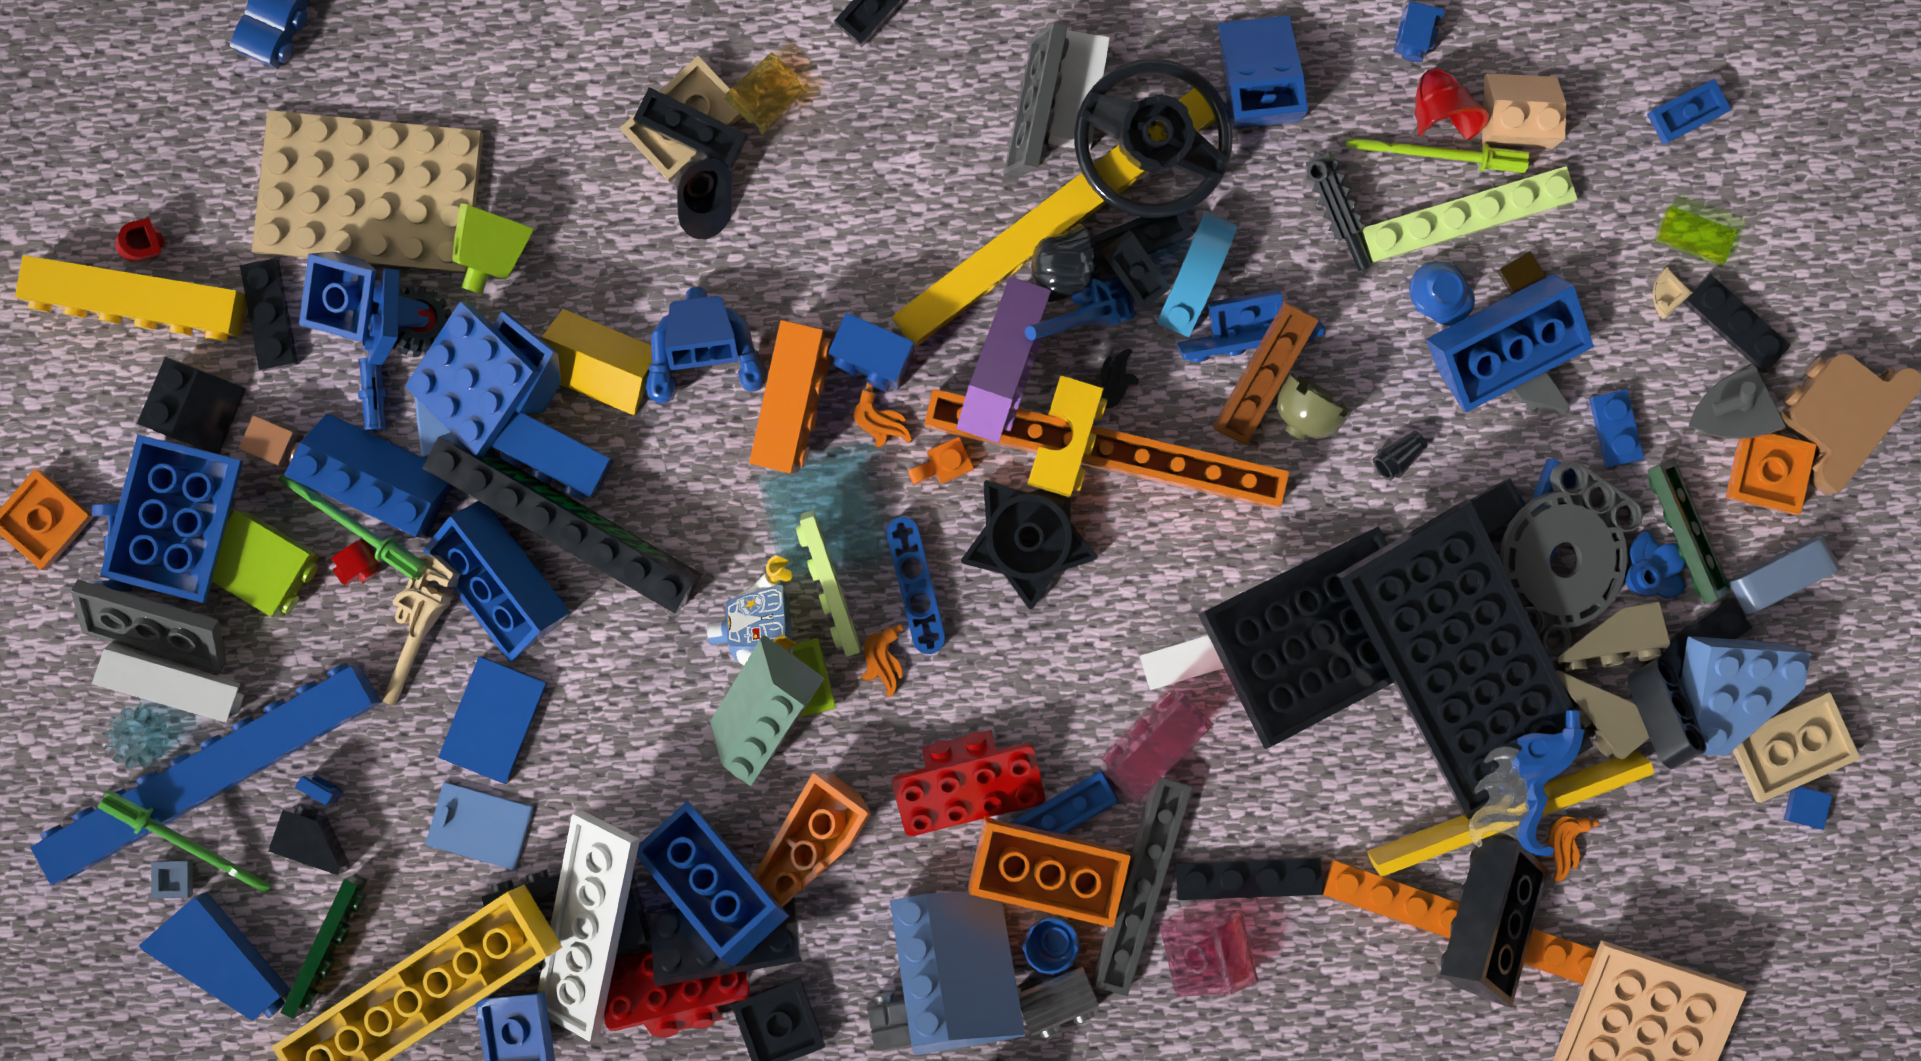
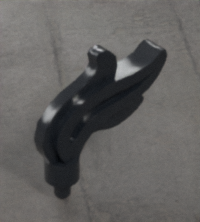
M1125 349L1114 358L1112 366L1110 365L1111 356L1107 357L1101 367L1102 384L1100 387L1103 388L1101 398L1107 399L1105 409L1116 406L1123 398L1129 385L1139 384V379L1134 374H1126L1127 360L1132 354V349Z

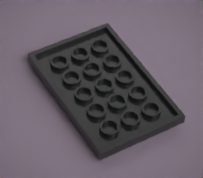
M1379 526L1198 614L1264 749L1292 737L1393 683L1337 574L1388 545Z

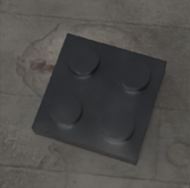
M801 976L731 1004L751 1061H791L821 1050L826 1046Z

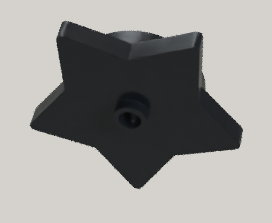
M989 480L984 481L986 526L962 557V564L1003 574L1026 607L1033 609L1055 573L1097 559V554L1070 523L1071 496L1067 497L1041 488L1025 493ZM1030 531L1035 535V542L1032 545H1025L1021 541V536L1024 532Z

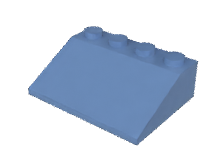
M969 892L922 894L890 900L911 1047L915 1056L1025 1036L1002 902L970 895Z

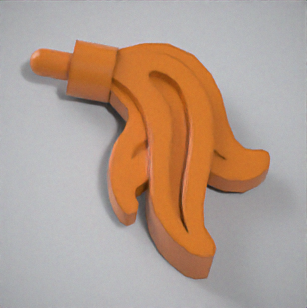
M867 383L866 391L862 390L860 402L856 405L853 412L857 425L875 437L876 447L880 448L885 445L887 435L901 437L907 443H910L912 437L905 426L895 422L897 420L905 422L906 419L895 411L877 410L874 405L876 393H873L874 387Z
M899 624L894 628L890 626L880 633H874L864 643L867 671L862 674V678L871 681L879 676L886 686L888 697H892L897 689V678L894 671L898 673L899 678L903 677L900 662L889 652L890 643L898 639V633L904 630L903 624Z
M1562 816L1557 818L1551 825L1546 846L1552 847L1554 853L1551 856L1543 857L1550 858L1554 856L1556 869L1553 876L1554 881H1562L1568 875L1570 866L1573 869L1578 867L1580 853L1575 843V838L1579 833L1589 832L1591 827L1599 826V820H1589L1588 817L1575 819L1570 816Z

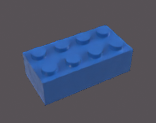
M688 801L638 846L636 857L716 955L733 967L789 917L786 911L703 813Z

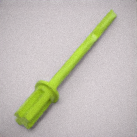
M1349 138L1345 141L1346 146L1353 149L1378 152L1391 151L1397 154L1478 162L1479 172H1484L1485 169L1525 173L1529 164V152L1491 148L1488 146V143H1484L1481 152L1405 143L1390 144L1384 141Z

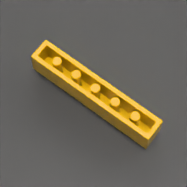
M26 255L22 256L15 298L29 302L28 309L51 313L52 307L64 308V315L86 319L87 312L99 314L98 320L113 324H121L122 318L135 320V327L149 330H157L158 324L170 326L169 332L185 336H192L193 330L205 332L204 338L227 342L228 336L241 338L247 306L245 294L236 290Z

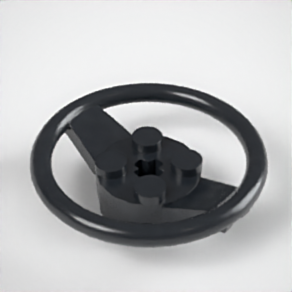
M1165 59L1132 61L1116 67L1104 75L1091 88L1083 100L1074 130V146L1077 161L1083 176L1095 193L1116 209L1130 215L1145 218H1163L1181 214L1205 200L1222 180L1229 165L1233 145L1230 116L1223 99L1214 86L1190 67ZM1159 73L1181 79L1195 88L1209 104L1217 123L1218 149L1193 128V121L1188 114L1189 110L1174 97L1156 94L1155 96L1145 97L1135 102L1105 96V94L1121 81L1139 74ZM1092 125L1119 140L1120 152L1140 170L1152 173H1165L1171 168L1176 167L1204 180L1187 195L1170 202L1150 204L1126 198L1112 189L1098 173L1089 149V126ZM1155 126H1160L1162 128L1161 135L1166 137L1165 140L1153 141L1151 134L1148 133V128L1153 130Z

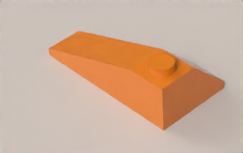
M813 773L754 873L781 907L788 903L853 845L871 814L861 794L834 774Z

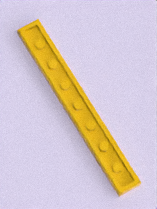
M1635 750L1625 759L1612 758L1548 782L1544 785V792L1548 799L1542 816L1648 777L1654 773L1652 762ZM1526 791L1501 800L1469 820L1464 815L1368 850L1369 860L1380 876H1386L1518 826L1520 821L1528 814Z

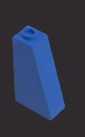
M208 892L193 897L138 945L145 953L251 1021L264 1014L267 1018L273 1016L284 1006L285 1002L282 998L291 991L288 985Z

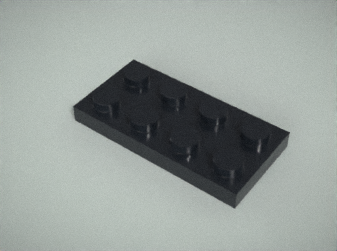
M795 896L782 907L789 917L734 967L716 955L679 908L649 913L653 976L656 986L802 962Z

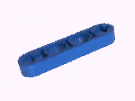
M898 517L888 525L887 540L915 648L921 653L934 654L943 647L945 633L919 529L912 519ZM904 523L906 528L913 529V534L908 536L909 546L911 548L917 544L919 552H907L897 557L896 549H903L901 540L893 538V532L898 530V524ZM908 558H916L922 565L921 574L914 579L906 578L901 572V565ZM916 593H925L931 600L929 610L923 614L915 613L910 607V599ZM935 614L936 622H929L932 633L938 632L939 639L934 641V648L928 649L926 643H919L918 637L924 635L922 624L915 627L913 619H925Z

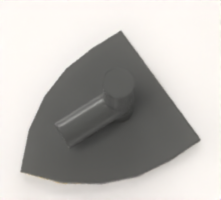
M1756 366L1737 372L1721 380L1711 388L1696 406L1688 426L1707 435L1727 439H1749L1786 428Z

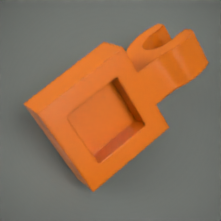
M957 437L926 451L930 462L908 470V475L913 486L934 476H937L940 485L973 471L974 468L960 437Z

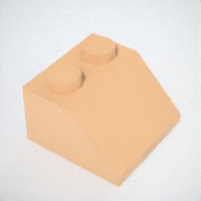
M1485 74L1483 108L1486 109L1490 116L1488 124L1482 131V145L1488 143V146L1553 149L1565 139L1566 101L1557 77Z

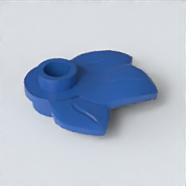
M1649 530L1641 532L1630 547L1632 566L1626 573L1627 587L1633 593L1643 597L1656 594L1664 599H1670L1680 595L1686 588V585L1678 575L1685 564V561L1679 555L1678 544L1668 543L1659 546ZM1644 573L1648 577V583L1644 579Z

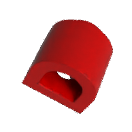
M149 217L123 225L115 240V248L118 254L129 262H142L158 258L162 252L160 248L165 246L159 227H153Z
M362 538L331 557L336 565L333 568V572L344 586L352 582L356 583L359 580L362 584L368 582L380 573L378 566L382 562L375 559V550Z

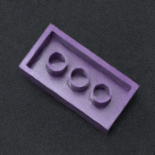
M1009 276L971 378L956 429L999 443L1003 429L1011 431L1017 409L1027 385L1026 382L1036 359V355L1030 354V352L1037 354L1042 338L1029 340L1025 335V329L1029 325L1041 322L1051 290Z

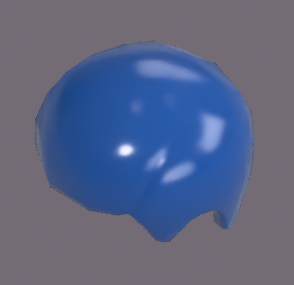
M1048 916L1036 921L1030 927L1023 942V951L1028 964L1038 972L1056 974L1065 971L1077 959L1081 940L1075 926L1065 918Z

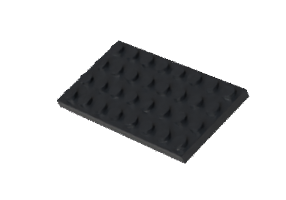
M1465 499L1337 574L1462 814L1469 820L1525 787L1524 782L1518 777L1517 769L1512 765L1514 757L1522 748L1518 745L1517 739L1532 733L1550 735L1562 733L1563 729L1566 728V711L1575 709L1472 503ZM1585 729L1578 755L1593 747Z

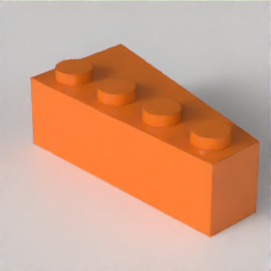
M780 320L749 464L790 474L799 473L800 467H805L809 455L807 442L810 432L813 431L816 424V410L831 360L828 352L837 332L797 322Z

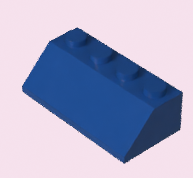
M1551 274L1426 339L1438 372L1462 410L1466 413L1594 347L1574 285L1555 274Z
M328 413L299 443L284 474L286 477L414 537L427 539L452 487L448 482L423 469L427 459L367 431H363V429Z
M479 500L451 515L423 549L426 555L442 557L460 573L458 584L456 587H452L510 663L554 630L571 613L563 599L555 593L545 580L539 568L534 566L521 549L518 541L510 535L499 521L497 514Z

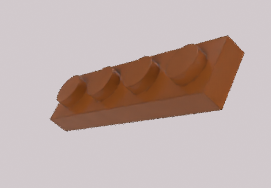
M1286 301L1283 302L1213 424L1215 431L1247 445L1319 320L1316 316Z

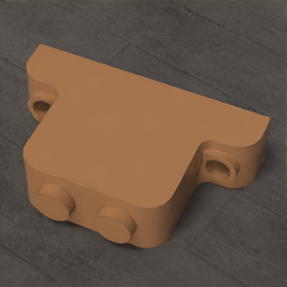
M1840 354L1827 359L1819 357L1807 368L1805 374L1808 375V378L1801 386H1795L1785 396L1783 402L1786 405L1781 411V418L1786 428L1800 440L1817 444L1815 450L1817 456L1813 460L1809 477L1811 484L1824 495L1836 494L1842 491L1920 392L1921 373L1917 370L1905 368L1895 371L1890 367L1878 377L1848 354Z

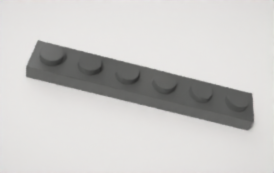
M1158 775L1154 777L1130 854L1131 857L1114 928H1107L1090 983L1095 988L1124 996L1129 994L1193 788L1188 784Z

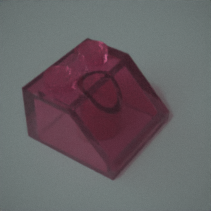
M1242 910L1212 912L1159 925L1176 997L1234 994L1259 982Z

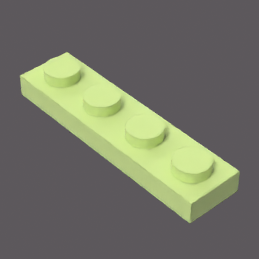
M815 510L802 513L800 515L801 525L796 526V532L801 546L809 547L812 559L807 560L813 581L820 579L824 593L819 594L825 615L832 614L835 626L831 627L830 630L836 648L843 647L846 657L860 653V642Z

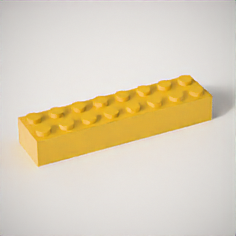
M525 884L503 894L272 1046L280 1061H389L563 947Z

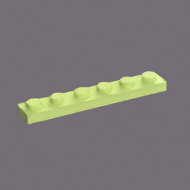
M1565 166L1363 228L1360 234L1369 260L1373 264L1571 204L1578 199L1568 168Z

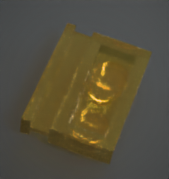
M771 52L727 92L724 100L750 124L754 122L760 128L759 132L763 135L807 94L810 86L807 83L803 85L797 79L798 75Z

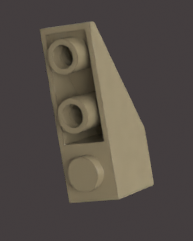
M1660 602L1622 608L1561 654L1554 664L1555 670L1565 669L1566 674H1573L1587 670V665L1602 663V667H1614L1625 663L1624 659L1639 656L1640 661L1660 658L1662 656L1661 652H1665L1670 645Z
M1555 670L1574 709L1581 711V723L1584 729L1588 727L1596 736L1593 743L1603 755L1625 759L1649 739L1643 720L1634 703Z

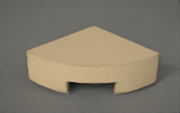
M1668 267L1660 272L1653 287L1654 305L1663 319L1668 317L1692 294Z

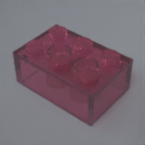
M1164 692L1151 706L1155 711L1147 719L1138 718L1126 731L1129 737L1120 746L1116 742L1113 743L1100 757L1104 762L1099 767L1135 804L1214 726L1182 692Z

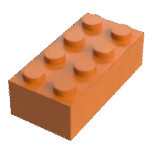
M984 816L968 890L970 895L1114 928L1131 855L1122 848Z

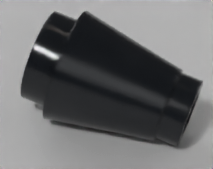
M1413 431L1378 449L1377 455L1373 458V464L1385 479L1391 481L1395 477L1401 478L1428 447V444L1419 432Z

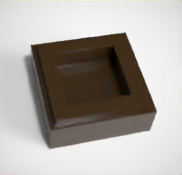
M1531 251L1497 271L1511 295L1546 278Z

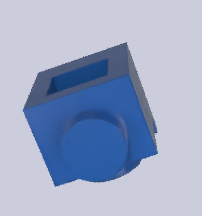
M1410 1L1402 12L1393 52L1402 54L1404 60L1422 62L1427 50L1433 49L1435 46L1439 28L1434 26L1443 18L1445 9Z

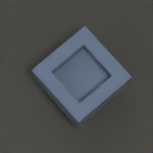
M193 859L156 860L151 862V899L188 898L193 896Z

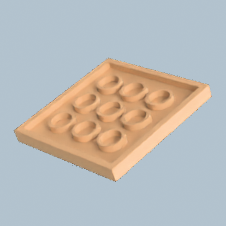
M1601 940L1553 1061H1718L1747 992L1743 986Z

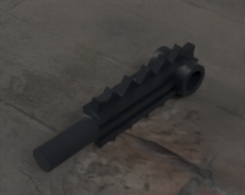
M1315 151L1313 160L1306 162L1308 167L1306 178L1315 182L1312 191L1319 193L1321 196L1317 204L1325 206L1326 211L1323 218L1330 219L1332 222L1328 231L1334 232V240L1339 239L1340 241L1345 239L1358 271L1371 267L1372 264L1358 234L1363 231V227L1366 224L1361 221L1363 214L1355 212L1354 208L1358 201L1349 198L1352 188L1344 186L1343 181L1347 174L1339 172L1341 161L1334 159L1331 151L1325 154Z

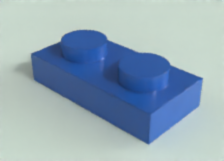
M1714 78L1650 111L1647 116L1662 144L1665 145L1731 111V108Z
M1628 389L1589 398L1605 468L1643 460L1644 456Z

